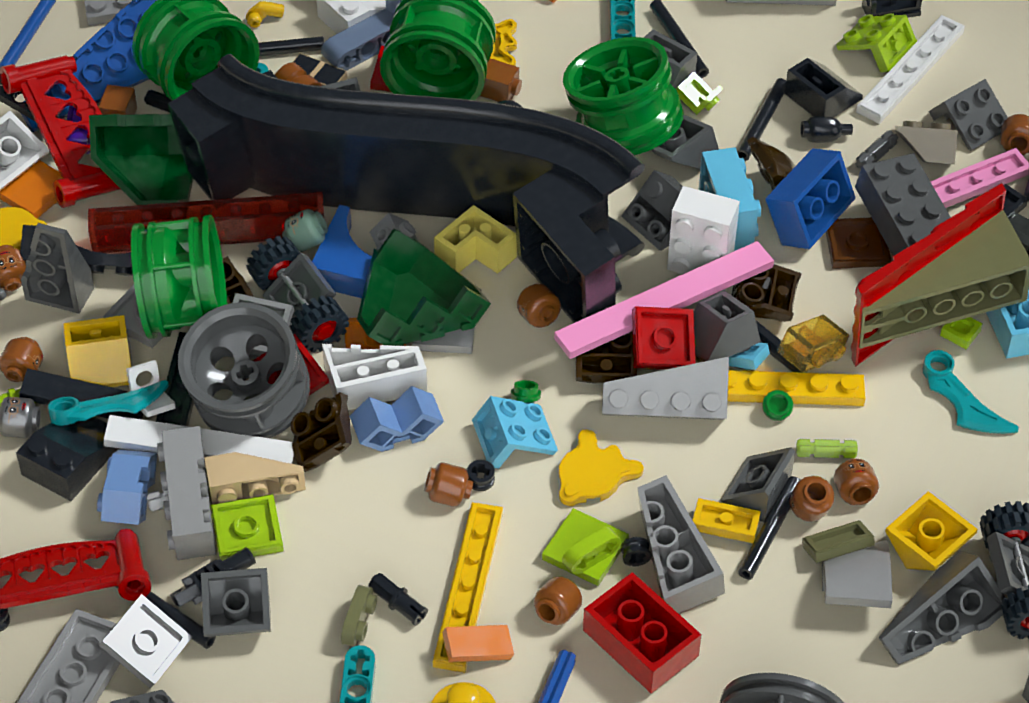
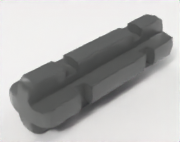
M891 130L882 134L881 138H878L865 152H862L856 158L857 162L855 164L857 168H862V165L874 163L881 159L889 149H892L897 144L898 135L894 134Z

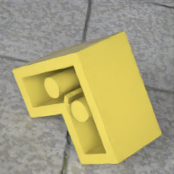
M473 205L434 237V254L459 273L476 259L498 274L517 258L516 233Z

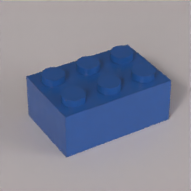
M814 148L765 198L782 246L810 249L856 199L841 152Z

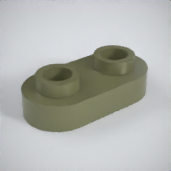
M357 586L343 624L342 644L356 646L358 641H364L368 629L367 616L368 614L373 615L377 604V595H373L372 587Z

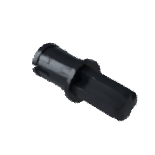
M378 573L371 578L368 587H372L373 592L388 603L389 609H396L415 626L421 623L418 617L422 619L426 617L428 609L408 595V590L405 587L399 588L382 573Z

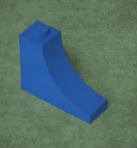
M339 205L328 227V232L325 233V240L320 244L312 262L334 292L362 298L372 256L361 250L349 234L352 227L350 207Z

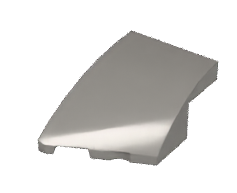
M887 540L877 542L874 546L823 561L822 591H825V604L891 608L892 574Z

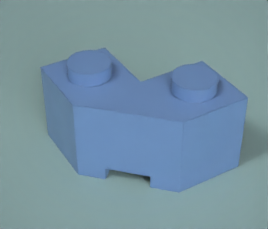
M413 386L405 391L392 405L369 397L349 416L359 443L381 452L394 449L393 443L409 439L412 444L424 441L444 422L433 394Z
M120 449L114 452L112 457H109L103 493H99L97 500V511L101 512V521L139 525L146 520L148 488L155 484L157 453Z

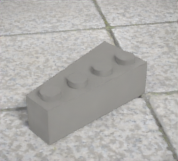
M729 357L604 382L602 415L725 420L727 419Z
M200 426L162 431L163 442L157 443L159 462L165 461L166 471L160 472L162 491L168 490L169 501H163L166 520H171L172 530L167 531L169 550L175 549L177 560L216 555Z
M667 475L638 487L640 510L661 598L677 613H682L724 594V574Z

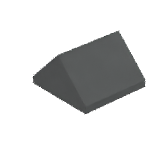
M789 447L748 456L720 501L725 504L761 511L759 520L765 523L786 482L792 475L795 456L794 449Z
M267 568L201 573L204 637L271 632Z

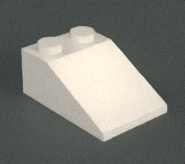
M317 0L318 17L336 34L386 8V0Z

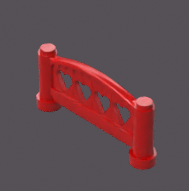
M64 55L17 67L14 64L0 67V79L7 94L22 92L62 176V179L55 180L53 184L54 194L59 206L66 208L75 205L78 200L120 190L101 168L78 163L88 151H91L90 144L85 145L67 140L78 128L85 129L88 132L87 138L90 139L89 115H103L92 96L73 75V73L77 72L74 57ZM60 83L66 87L65 93L70 95V99L64 100L47 96L46 94L55 84ZM66 106H73L76 108V115L81 118V121L73 122L56 117Z
M131 529L120 530L114 540L56 544L23 551L0 559V578L6 575L11 576L3 588H0V610L2 608L5 609L118 586L120 596L129 601H136L141 594L146 597L151 591L150 576L143 566L137 534ZM101 556H108V559L99 569H94L84 563L87 559H98ZM71 562L76 563L70 573L65 576L51 569L56 565L64 566ZM44 569L35 582H28L19 576L22 572Z

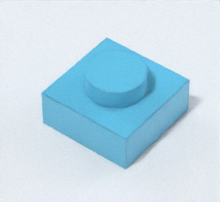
M758 343L751 346L745 352L730 356L729 366L745 370H756L770 354L768 344Z

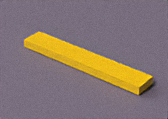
M474 502L471 504L434 653L433 668L466 672L468 662L448 661L442 632L446 627L477 626L503 516V507Z

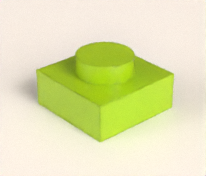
M971 317L947 323L942 327L940 336L967 349L981 332L983 323Z

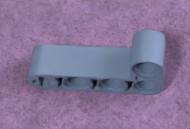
M386 0V8L330 37L321 48L322 56L333 66L347 71L379 54L381 45L385 46L390 36L393 16L401 0Z

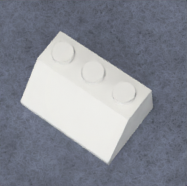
M11 111L0 118V191L49 153V149Z

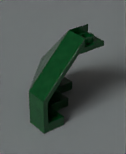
M171 114L89 115L91 159L149 218L186 217L193 177L186 170Z
M393 228L380 249L374 248L357 320L366 334L377 342L389 346H404V344L418 340L424 342L443 337L445 333L459 329L462 331L473 329L491 303L476 285L418 240L412 239Z

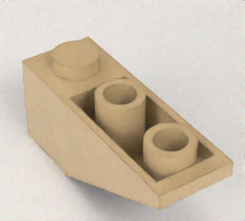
M238 452L204 457L212 504L271 494H292L297 491L306 490L304 469L300 465Z

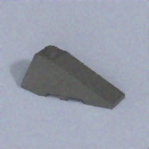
M683 114V121L677 132L662 145L652 149V152L672 162L700 169L702 152L719 150L712 126Z
M38 223L31 242L30 255L25 264L27 266L21 279L25 300L80 314L94 290L91 269L67 230Z
M959 551L934 572L879 636V639L895 663L901 664L932 651L938 645L948 641H957L962 639L961 636L990 627L1003 615L1001 605L1006 597L1000 592L995 580L979 556Z

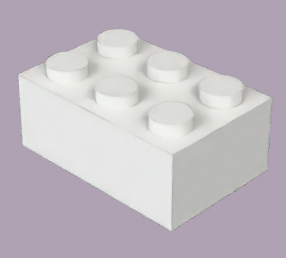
M683 186L672 209L667 270L678 274H685L734 252L740 201Z

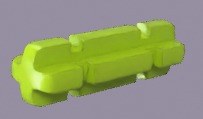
M798 439L796 443V454L798 457H810V454H814V458H839V455H843V458H856L858 452V445L855 440H844V443H840V440L814 439V442H810V439Z

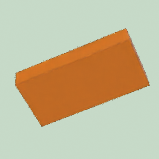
M508 625L446 627L442 632L449 662L511 660L514 655Z

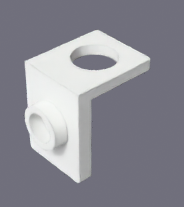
M155 360L126 369L130 392L160 382L158 366ZM143 371L151 372L152 377L147 385L138 386L136 384V378L139 373ZM163 392L159 398L142 409L141 412L146 417H151L175 409V402Z

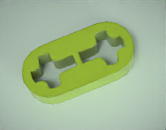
M603 527L571 546L563 555L562 562L572 574H580L612 555L618 549L621 540L610 527Z

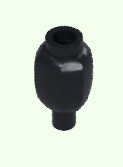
M813 116L807 121L801 122L800 133L802 138H807L812 143H826L837 140L841 135H852L853 125L841 124L839 120L833 117Z

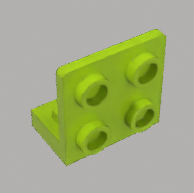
M890 13L884 16H873L869 14L861 17L858 23L843 35V38L836 44L838 50L871 49L880 72H889L917 40L907 15H894Z

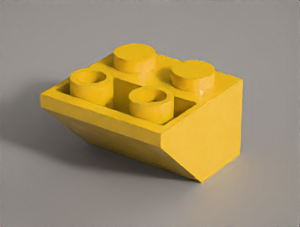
M124 315L63 323L70 378L108 387L129 385L126 369L132 367Z

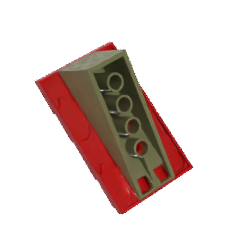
M1002 183L965 204L963 211L937 225L930 232V235L894 255L892 262L866 276L858 283L855 290V322L852 327L853 341L851 343V359L855 367L895 338L1027 301L1029 290V255L1003 210L1006 189Z

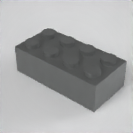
M914 153L862 165L855 188L893 256L930 235L933 228L951 218Z

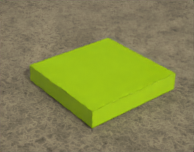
M273 494L210 505L219 559L222 561L245 547L251 551L254 557L284 551Z
M573 508L543 551L542 560L571 573L562 562L565 552L571 546L599 529L610 527L621 540L618 549L606 559L575 575L599 586L621 553V544L626 539H629V534Z

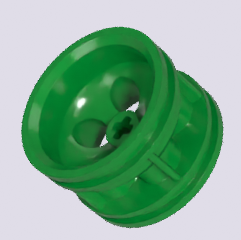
M204 215L202 222H199L197 217H190V219L169 222H149L147 228L142 223L133 225L131 232L133 281L140 320L148 339L157 338L158 332H161L163 337H170L172 330H180L184 326H192L209 311L227 305L223 257L217 227L212 215Z

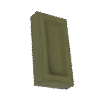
M858 520L802 538V544L816 563L874 546L875 540L874 535Z

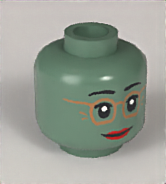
M305 209L285 220V230L282 232V236L291 240L298 251L304 252L325 240V233L328 232V227L320 212Z

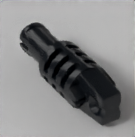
M247 547L223 561L216 559L182 579L181 581L184 586L170 594V597L175 606L178 607L191 600L197 605L202 602L201 573L244 570L254 565L256 560Z

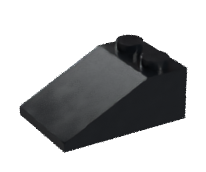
M91 417L86 421L78 420L73 424L63 426L50 423L38 429L19 448L16 455L22 476L72 501L104 466L109 457H112V454L119 448L104 446L107 423L96 417Z

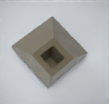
M903 121V126H896L895 132L923 162L955 164L958 130H951V124L931 123V128H922L923 122Z

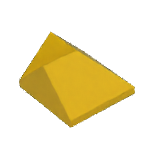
M929 491L885 530L906 569L935 571L978 531L976 527Z

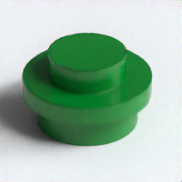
M520 380L514 383L510 396L517 401L535 403V401L541 398V391L538 389L536 382Z
M771 391L763 400V412L771 420H785L792 413L793 400L784 391Z

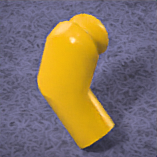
M266 1L258 2L246 14L248 25L253 28L259 27L262 20L267 16L282 18L284 5Z

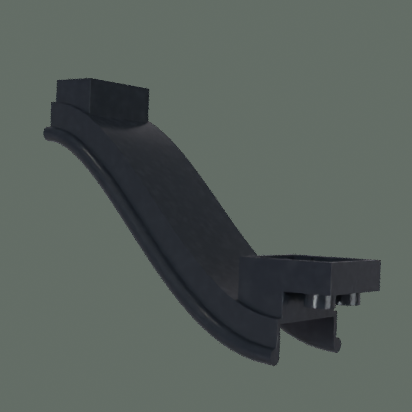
M232 54L224 55L219 60L217 69L191 83L193 89L168 103L186 170L216 208L249 188L279 198L336 208L339 205H344L354 210L458 218L474 205L501 224L516 227L519 260L540 284L548 287L558 297L561 309L573 323L616 305V294L622 290V285L615 273V263L628 254L632 257L638 255L645 247V244L628 228L608 216V195L638 177L644 171L645 165L628 149L612 138L593 128L561 116L518 106L484 101L354 91L299 84L259 73L242 64Z

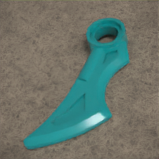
M934 350L926 355L922 370L924 376L928 379L929 388L931 391L945 396L954 405L957 413V426L986 433L1005 434L1018 432L1019 427L1016 424L1005 420L988 409L953 374L955 362L949 353L942 350ZM934 362H940L944 364L947 369L943 371L934 370L930 364Z
M162 380L131 392L81 402L74 397L57 398L48 404L50 421L52 424L63 426L73 424L78 420L86 421L91 417L107 412L122 411L135 414L159 398L169 384L168 381Z

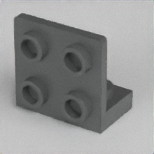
M986 79L928 111L934 121L942 116L946 120L950 118L970 151L1001 134V126L1008 118Z

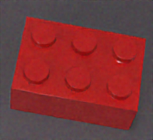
M633 572L584 608L583 631L651 694L699 656L702 634Z

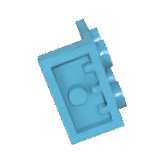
M490 396L472 419L485 458L494 468L499 469L515 449L554 455L558 451L539 404Z

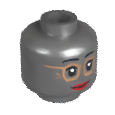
M4 398L0 406V433L5 437H31L33 432L37 431L40 426V407L35 406L34 401L30 398Z

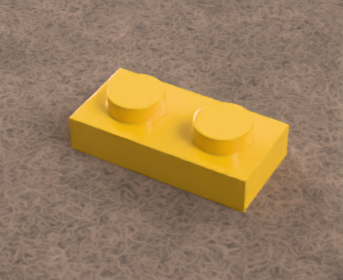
M698 498L693 522L701 533L754 543L761 511Z

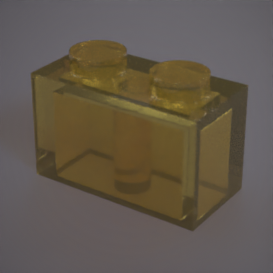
M823 314L789 327L777 352L805 373L814 368H820L831 361H838L846 351L845 344L850 335Z

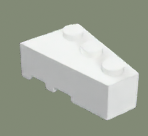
M322 344L324 369L329 378L333 397L336 398L335 395L339 392L348 395V410L358 408L369 397L382 402L396 400L411 386L428 392L427 368L419 346L380 345V349H361V345L351 344V348H332V344Z

